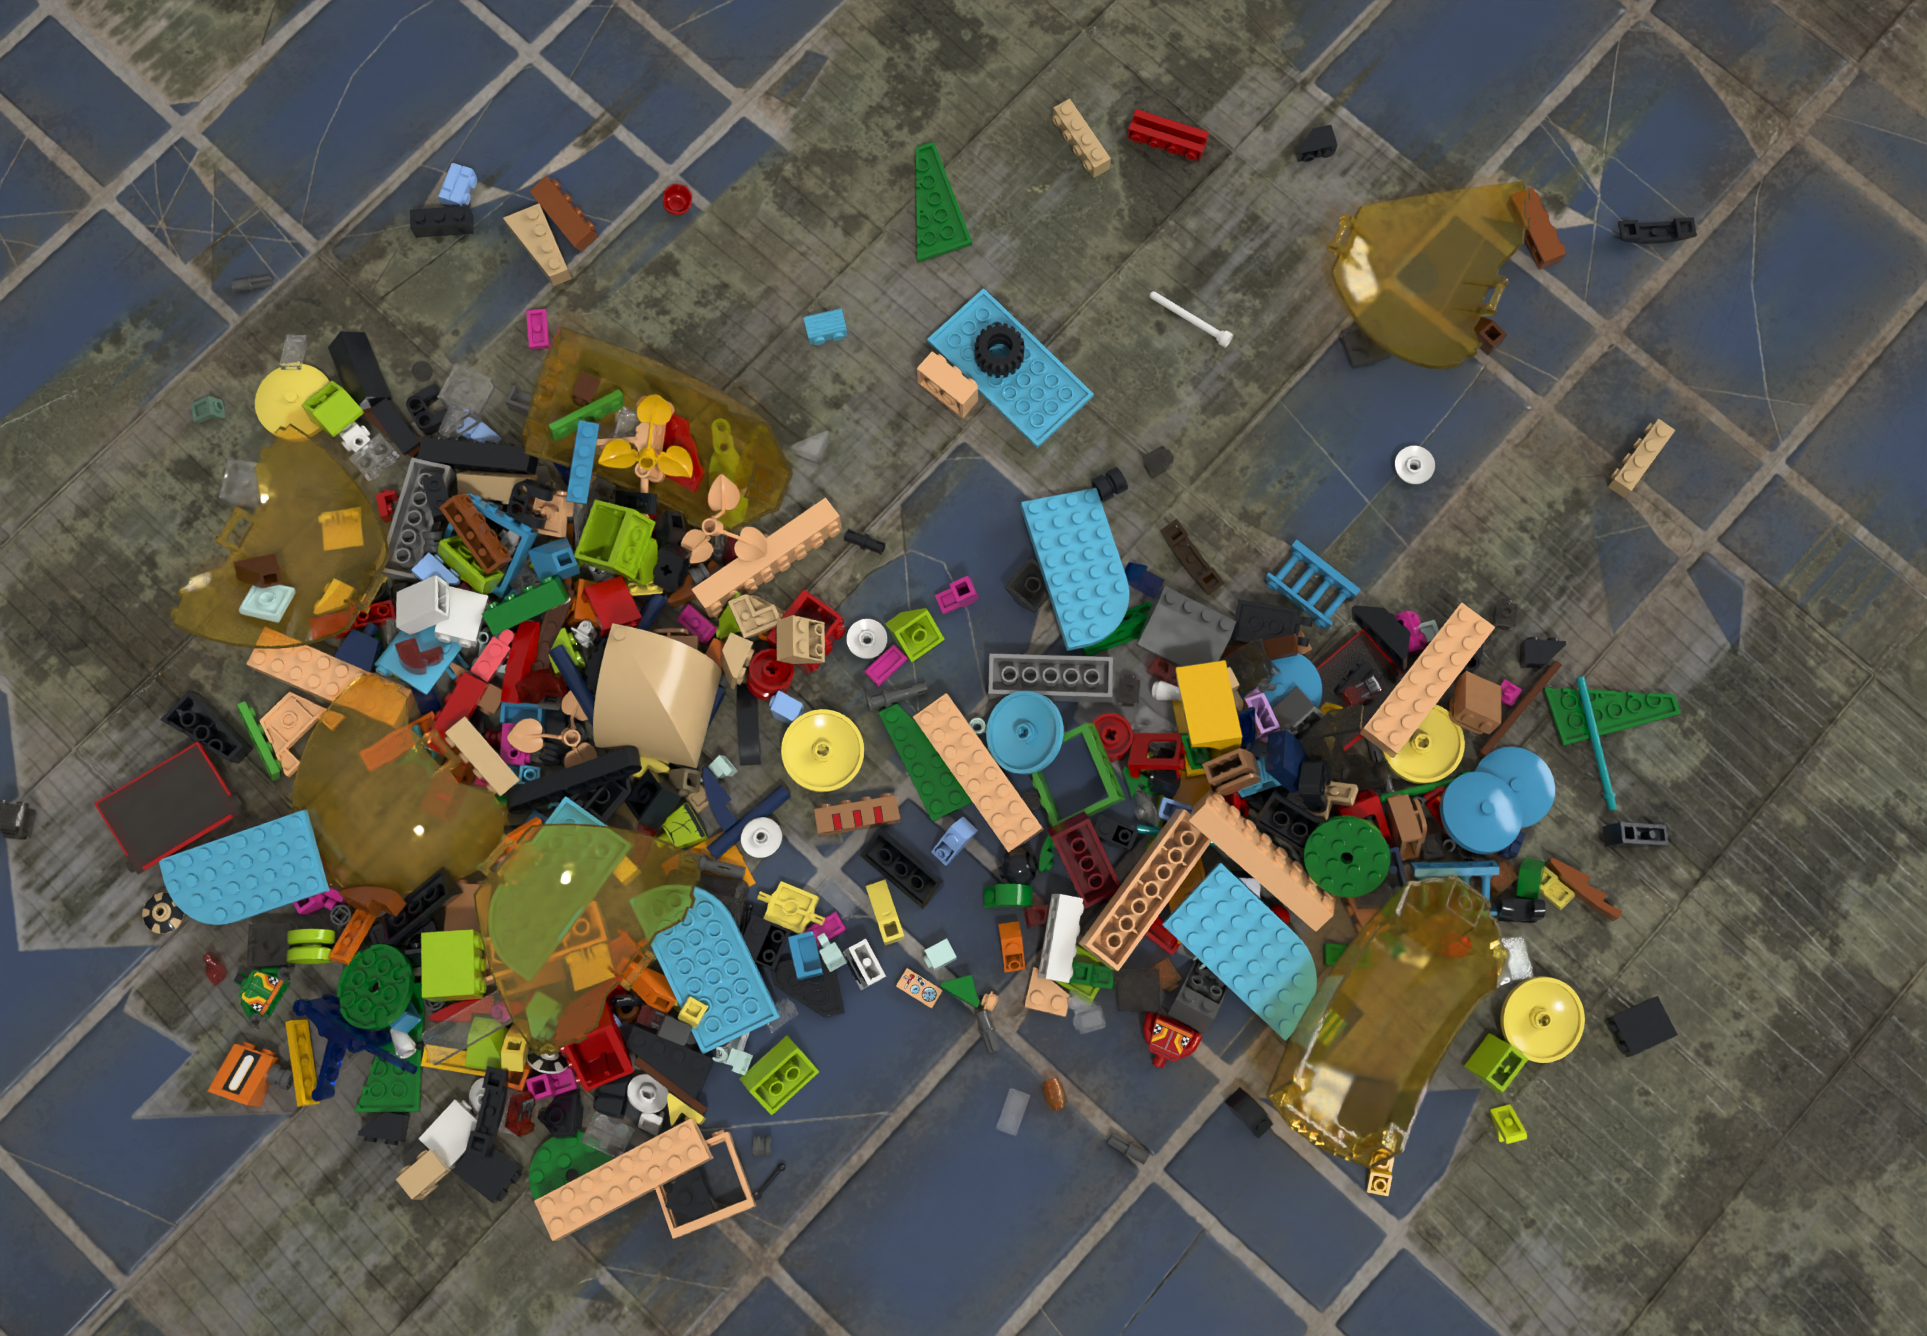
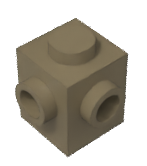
M688 768L670 770L669 781L681 797H687L689 793L699 792L700 771Z

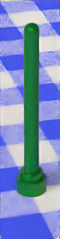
M1470 771L1459 772L1455 778L1381 794L1379 799L1380 802L1384 803L1394 795L1408 794L1410 797L1430 792L1438 786L1447 787L1457 777Z

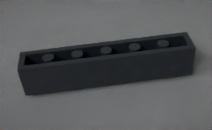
M431 436L430 438L422 437L418 459L448 465L452 469L535 475L540 454L533 449V446L528 444L515 446L512 443L504 442L503 445L492 441L479 443L473 439L461 441L460 439L449 437L446 440L438 436Z

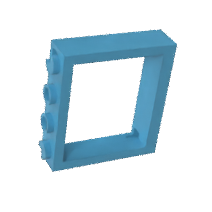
M466 494L473 500V505L478 512L522 537L503 582L500 581L491 592L500 598H504L514 588L529 554L528 550L531 549L538 532L530 526L513 519L508 512H502L498 509L497 505L481 500L479 495ZM450 522L443 539L457 535Z

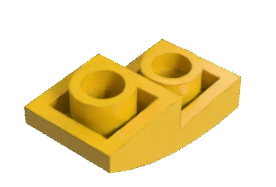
M1373 1146L1366 1190L1368 1193L1383 1196L1389 1195L1395 1150Z

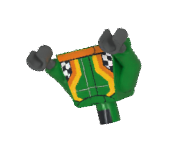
M272 966L262 967L259 971L253 970L249 976L242 972L237 974L234 983L242 987L238 997L241 998L240 1004L251 1026L259 1030V1022H266L264 1017L270 1018L290 985L291 980H288L289 973H294L293 970Z

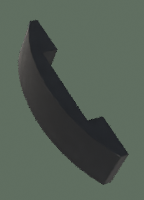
M1694 217L1675 218L1672 222L1638 223V220L1618 222L1621 241L1629 243H1668L1697 236Z
M737 685L740 766L761 765L758 715L759 698L749 691L747 685Z
M487 1066L482 1088H485L479 1116L475 1130L470 1132L465 1152L487 1157L499 1130L508 1091V1071Z

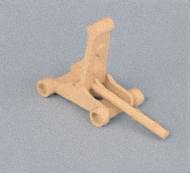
M666 401L670 405L673 415L674 406L671 402ZM641 422L636 427L637 433L635 437L597 439L596 448H600V451H603L604 446L609 441L622 439L630 443L631 449L636 446L640 453V450L647 446L650 423ZM653 424L651 447L655 450L656 456L663 450L666 424ZM639 463L635 467V473L640 477V492L648 493L649 480L654 483H660L665 478V474L660 471L658 463L649 470L641 468Z

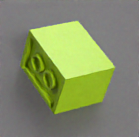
M595 500L590 509V514L583 528L574 557L595 569L635 579L656 522L634 509Z
M473 929L421 933L423 999L431 1002L483 999V993H486V981L483 980V972L486 971V960L483 959L482 950L486 948V941L482 934Z

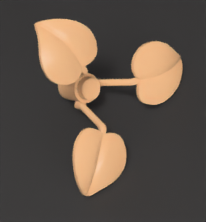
M720 474L713 482L708 495L710 508L714 511L721 510V512L704 520L702 523L703 531L690 530L682 539L681 546L692 551L690 563H701L710 558L713 553V546L708 542L711 539L710 535L719 536L724 534L737 539L738 541L734 547L735 553L744 561H755L766 556L768 553L767 540L760 530L754 527H745L742 529L740 536L723 530V524L717 520L725 513V509L733 510L740 501L738 487L723 474Z
M571 690L565 694L561 703L562 711L565 714L571 715L570 728H565L560 735L541 734V724L535 719L526 718L519 721L507 735V740L513 747L526 753L540 750L543 747L542 737L559 739L563 743L572 746L573 750L569 751L564 759L565 768L598 758L597 752L592 745L583 742L577 747L581 737L579 732L575 730L574 717L580 721L587 720L588 718Z

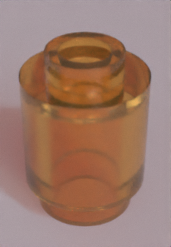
M1059 1078L1044 1081L1042 1083V1091L1047 1108H1052L1053 1111L1064 1109V1104L1068 1103L1063 1083L1059 1081Z

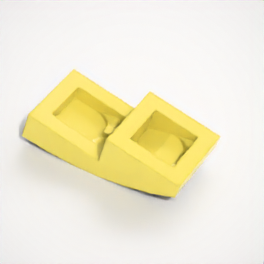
M1547 867L1544 868L1540 893L1559 910H1562L1575 897V893L1560 882L1557 875Z

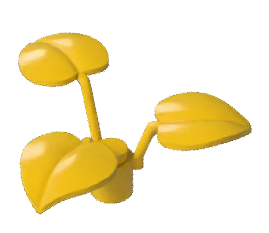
M660 395L645 397L637 407L639 421L650 423L647 446L642 448L638 454L635 449L631 450L629 442L622 439H613L604 446L598 460L599 464L612 468H628L634 465L636 461H639V466L646 470L652 469L658 463L660 471L669 476L691 478L693 471L691 457L682 447L671 446L667 449L666 453L660 452L657 456L655 450L651 447L653 424L664 425L670 420L672 415L670 405Z

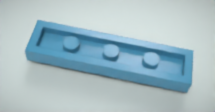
M581 420L578 422L566 496L567 502L587 504L599 424Z

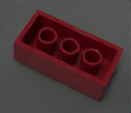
M1084 811L1047 829L1048 835L1078 897L1083 899L1082 904L1085 909L1116 893L1121 884L1089 817Z

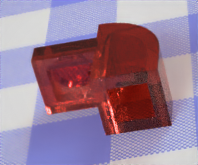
M415 638L395 644V651L401 666L412 674H426V665L435 666L444 660L441 646L420 652Z
M550 669L529 673L515 685L521 703L538 704L546 696L564 697L568 693L563 676L553 675Z

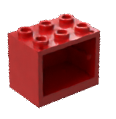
M804 589L781 618L794 615L824 622L825 656L829 655L832 651V644L835 640H840L845 633L843 617ZM775 627L766 637L771 649H777V627ZM821 663L794 665L809 675L812 671L815 672Z
M606 1000L557 1019L559 1028L556 1029V1033L560 1040L558 1042L563 1054H567L566 1060L569 1068L575 1070L576 1082L578 1085H583L585 1092L634 1072L629 1049L625 1046L626 1041Z

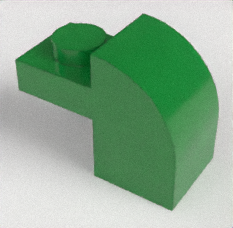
M995 884V886L984 887V908L1008 907L1020 909L1033 907L1032 886L1023 884Z

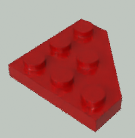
M673 413L670 420L666 423L662 452L666 453L667 449L671 446L682 447L691 457L693 471L691 478L669 476L666 474L665 477L693 492H698L705 471L699 462V453L695 440L691 437L689 421Z

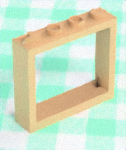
M724 1130L711 1134L712 1138L705 1140L708 1148L726 1142L746 1200L678 1227L673 1210L665 1207L668 1196L664 1185L656 1188L655 1190L673 1239L756 1206L730 1132L724 1133Z

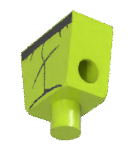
M688 802L667 818L666 822L662 825L665 833L655 838L661 849L672 843L677 851L708 840Z

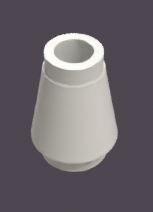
M1162 680L1154 683L1152 697L1157 700L1181 701L1179 687Z
M394 1029L390 1030L396 1055L403 1059L416 1052V1044L408 1034Z

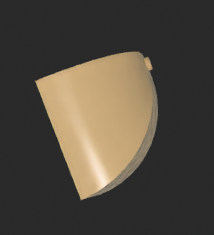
M612 623L600 668L593 716L595 746L614 751L626 747H636L639 750V755L642 757L697 768L722 674L721 668L705 654L679 641L649 631Z

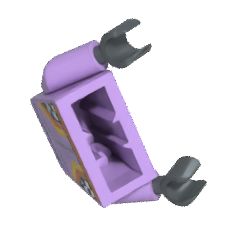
M1273 678L1262 679L1260 687L1257 686L1244 697L1241 719L1251 740H1259V742L1267 744L1268 734L1283 730H1287L1292 735L1298 733V731L1291 732L1290 730L1291 725L1295 723L1284 724L1282 729H1279L1278 721L1264 694V691H1274L1276 689V684L1269 685Z

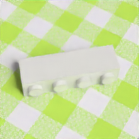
M1052 894L1038 978L1069 983L1073 975V958L1077 952L1075 944L1076 938L1080 933L1079 920L1084 910L1082 898Z

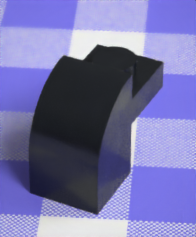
M1239 1087L1225 1101L1234 1115L1242 1120L1258 1139L1273 1125L1266 1111L1242 1088Z

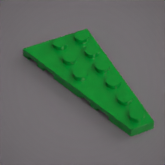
M934 142L916 147L917 263L972 246L971 237Z
M1544 687L1542 690L1562 747L1591 739L1579 690ZM1588 689L1599 737L1681 714L1674 694L1626 693Z
M898 704L878 712L932 823L973 803L919 725Z
M414 983V992L410 1000L422 1018L407 1033L415 1044L424 1041L425 1005L422 998V983ZM389 1025L386 1027L385 1036L381 1040L371 1066L367 1083L361 1092L362 1096L354 1111L356 1113L420 1112L423 1049L418 1050L415 1046L416 1052L413 1055L401 1059L395 1053L390 1033L392 1028Z

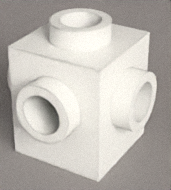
M354 421L339 433L340 437L344 440L341 444L349 452L353 450L356 454L362 453L372 443L368 437L370 432L363 425L359 427Z

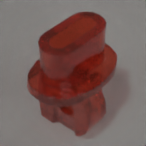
M211 952L203 955L202 959L206 963L205 971L208 978L216 986L224 980L226 970L219 963V958L214 959Z

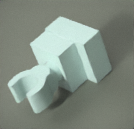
M719 755L708 766L716 780L725 776H733L738 772L728 758L723 755Z
M825 933L817 936L823 947L819 952L830 972L847 963L835 942L830 944Z
M722 1047L716 1048L722 1052L721 1058L713 1057L714 1061L719 1063L725 1061L726 1064L733 1066L732 1071L744 1076L746 1075L753 1055L733 1048L729 1054Z

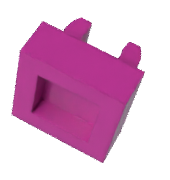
M1504 679L1500 685L1501 703L1511 708L1522 692V689Z
M329 888L330 891L323 893L328 897L324 905L327 909L332 911L339 903L347 906V903L339 895L338 891Z

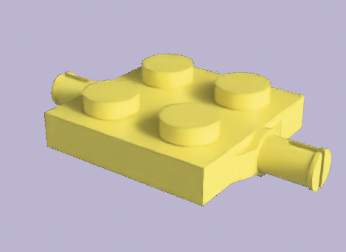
M780 881L777 890L772 896L762 891L759 892L757 899L768 903L763 919L786 928L797 935L804 933L811 921L821 926L824 924L825 917L814 914L815 907L819 901V897L782 881Z

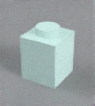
M947 939L924 950L926 956L923 959L927 967H933L934 971L957 960Z

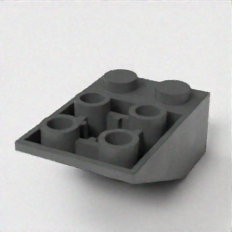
M1197 958L1191 966L1168 1015L1206 1034L1229 988L1207 967L1199 969L1203 963Z

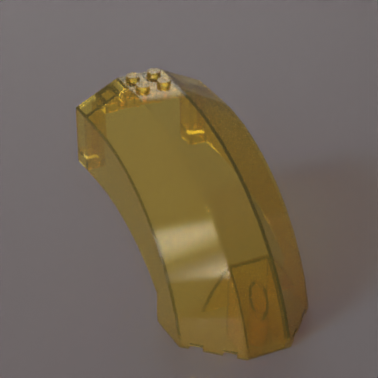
M561 326L558 327L545 356L530 401L521 436L524 454L571 468L577 431L569 434L564 439L554 442L550 437L548 425L583 408L574 404L570 395L580 374L584 372L600 380L590 403L618 389L622 392L624 398V407L619 411L612 412L601 420L592 422L599 424L597 439L635 437L637 433L636 427L641 424L637 417L636 403L640 397L652 394L660 395L664 400L671 402L674 406V413L689 421L691 437L695 440L699 453V462L705 471L698 492H693L667 477L660 483H654L649 480L648 493L657 494L658 502L684 514L689 525L702 528L704 520L721 512V510H712L708 503L711 486L720 474L725 475L740 491L738 505L733 510L725 509V513L717 519L723 524V530L734 533L735 530L748 526L769 513L773 514L780 510L793 471L767 420L732 396L679 369L607 341ZM635 446V447H632V449H635V450L638 452V449H637L636 446ZM600 448L595 449L591 475L640 492V477L635 473V467L639 461H636L634 465L628 468L607 467L598 463L602 451H600Z
M1449 875L1445 878H1428L1417 882L1415 880L1408 881L1368 921L1335 963L1307 1006L1285 1048L1266 1092V1097L1291 1129L1324 1152L1368 1169H1372L1403 1153L1423 1098L1441 1061L1480 1000L1500 989L1511 958L1509 949L1504 947L1501 940L1503 934L1497 919L1493 920L1489 910L1492 908L1489 899L1456 875Z

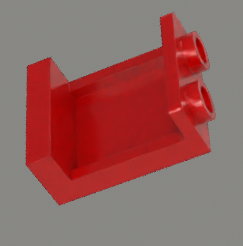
M622 576L584 587L581 598L584 603H589L601 628V638L609 637L612 623L632 628L639 626L642 616Z

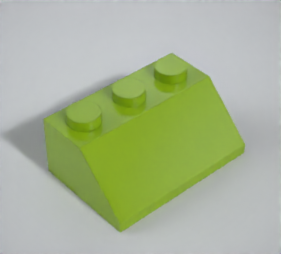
M459 535L443 539L439 542L437 555L444 561L446 566L452 568L460 576L461 580L466 581L472 586V590L475 593L483 595L491 593L504 577L500 570L487 575Z
M786 1035L746 1072L745 1076L742 1075L739 1079L760 1104L773 1115L815 1077L819 1070Z

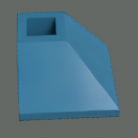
M567 537L528 550L539 582L550 575L552 578L559 575L560 579L563 580L580 574Z

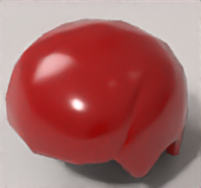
M682 184L670 185L663 194L662 204L667 213L674 216L684 215L691 207L692 193Z

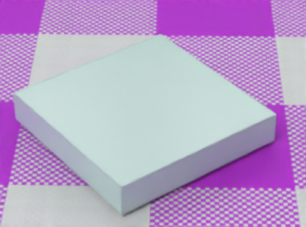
M252 585L239 608V612L243 615L279 623L296 593L295 588L284 585L259 588Z

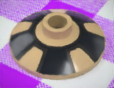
M161 892L149 898L144 905L142 913L146 927L158 934H167L176 930L181 925L185 913L174 903L168 892ZM163 908L164 913L159 916L158 911Z

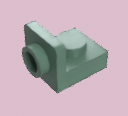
M207 396L191 403L192 417L195 423L200 424L213 417L218 419L225 418L223 401Z

